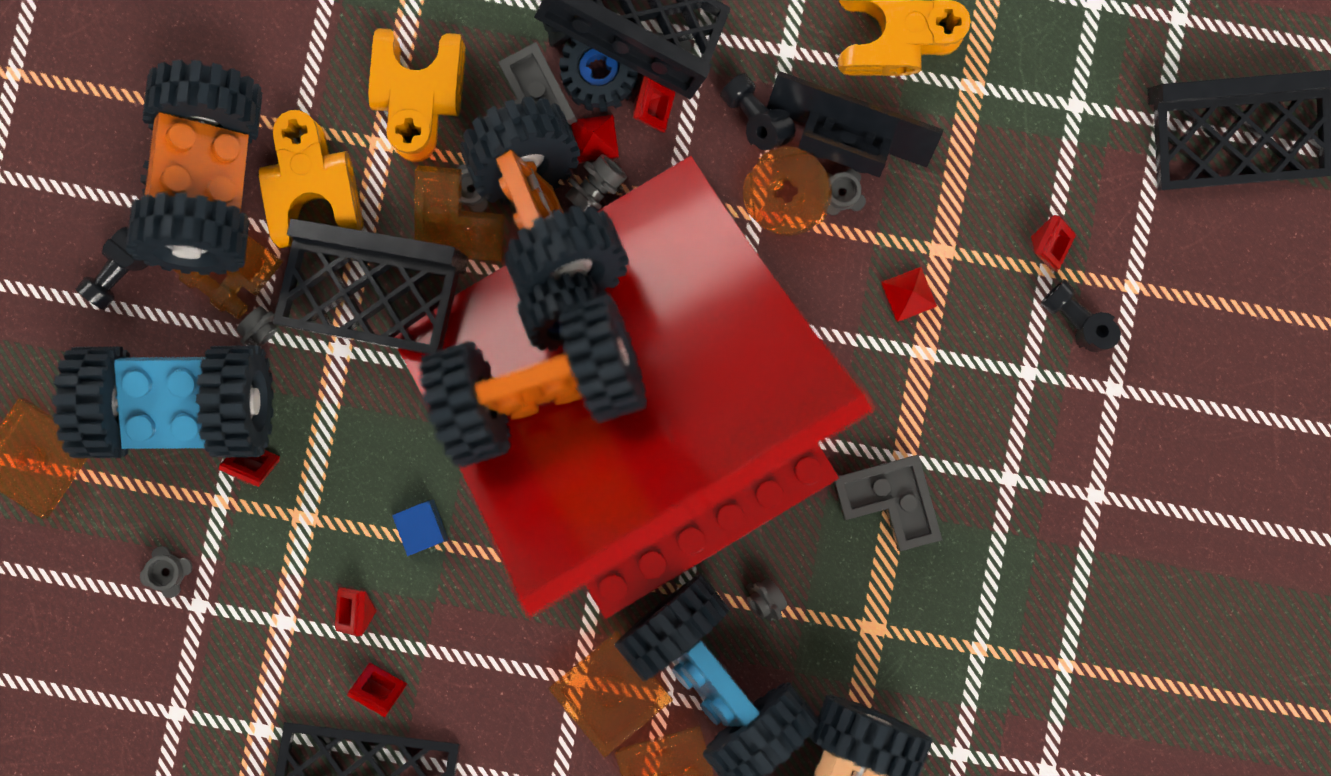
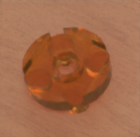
M780 147L762 155L758 159L760 162L754 166L752 172H748L743 185L744 204L750 216L762 228L780 236H795L805 233L824 221L832 198V185L829 174L814 156L796 147ZM787 180L791 181L793 187H798V194L793 196V201L786 203L781 197L777 198L776 195L778 190L783 189L784 182Z

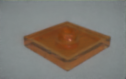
M18 398L0 425V492L39 518L46 519L50 516L88 458L69 457V453H65L62 449L64 441H58L56 433L59 430V424H54L53 417L28 400Z
M617 630L548 688L604 758L673 701L672 696L655 676L642 681L614 645L622 636Z

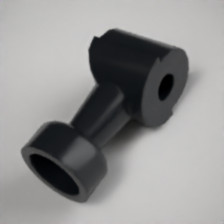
M746 73L736 76L722 89L720 97L730 108L740 106L749 119L746 126V135L750 145L755 144L760 150L766 151L792 142L796 129L789 117L791 114L786 110L767 109L753 95L756 86Z
M127 226L119 229L104 244L102 254L108 260L95 279L85 277L76 287V291L83 298L102 310H106L112 303L115 296L111 289L129 270L139 271L149 266L144 264L145 260L137 261L132 258V254L127 253Z
M1066 279L1060 281L1040 302L1051 314H1055L1060 310L1077 329L1075 340L1079 348L1084 347L1090 352H1099L1113 348L1120 340V328L1113 321L1115 317L1104 312L1093 314L1072 297L1075 295L1076 289Z

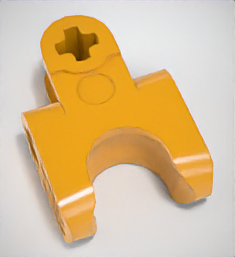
M839 0L845 10L867 13L875 18L880 25L881 36L869 44L848 46L838 57V69L844 75L904 76L919 73L921 71V55H947L957 50L970 28L969 12L965 6L952 0ZM939 23H946V28L948 30H952V32L950 34H945L944 27L938 26Z
M378 28L374 31L368 90L369 106L371 110L388 111L387 138L397 153L407 161H424L435 151L439 115L459 116L466 53L461 34L446 33L439 41L437 57L432 64L421 70H410L401 66L400 43L392 29ZM412 129H417L420 135L413 136L411 143H407L404 136H411Z
M290 110L282 113L276 119L273 126V139L278 164L259 168V181L271 240L278 248L292 246L293 239L287 236L290 219H297L303 206L315 199H324L331 204L334 219L339 227L362 231L364 228L354 169L348 152L329 154L323 128L307 113L300 110ZM303 128L307 134L301 135V143L297 144L293 139L299 137V130Z

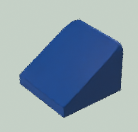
M428 500L392 515L407 556L449 541L434 500Z

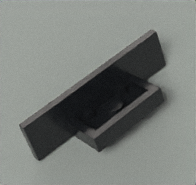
M781 71L777 75L766 107L769 110H786L791 114L789 117L792 120L806 124L798 149L809 152L817 158L829 159L846 165L856 172L868 173L879 178L886 165L888 154L927 168L944 130Z

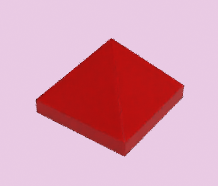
M644 76L633 103V118L659 132H665L675 91Z
M613 115L577 119V122L571 124L572 133L580 149V156H577L579 163L592 162L601 154L606 155L610 159L619 158Z
M1053 215L1031 236L1035 254L1052 271L1058 272L1076 235L1060 216Z
M922 267L880 283L896 323L937 307Z
M265 450V453L260 455V457H226L219 465V470L245 484L259 487L278 464L280 456Z
M339 587L337 590L335 629L338 632L349 635L363 636L377 610L365 591Z
M369 662L348 691L347 696L386 717L406 688L407 683Z

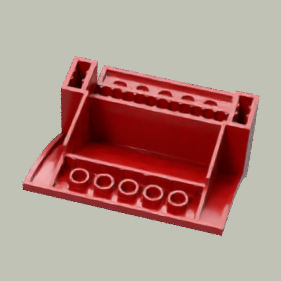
M692 156L687 157L598 210V213L603 210L611 218L629 259V265H625L627 268L625 276L618 277L620 283L615 288L607 287L605 290L612 297L613 302L616 303L619 315H622L626 331L629 332L632 340L631 344L636 352L638 367L641 369L642 382L645 386L646 407L599 423L592 417L591 410L588 411L583 395L575 401L564 404H555L554 400L537 405L539 411L532 415L512 419L511 415H508L509 423L506 424L510 429L511 438L508 439L511 445L506 454L459 468L501 557L518 601L528 618L584 584L604 618H609L838 480V475L819 443L875 410L865 392L834 357L779 285L729 214ZM506 265L454 296L442 350L469 340L470 342L473 341L477 349L480 348L483 352L484 361L487 360L489 362L493 377L497 378L566 354L562 345L558 347L557 351H549L548 347L542 351L538 350L537 346L533 347L530 344L517 311L519 310L517 307L518 302L521 300ZM438 307L433 310L435 315H437ZM426 315L407 329L415 342L430 344L434 325ZM402 333L394 337L405 340ZM398 349L421 394L425 393L420 385L419 376L422 373L419 370V364L422 362L421 358L427 354Z

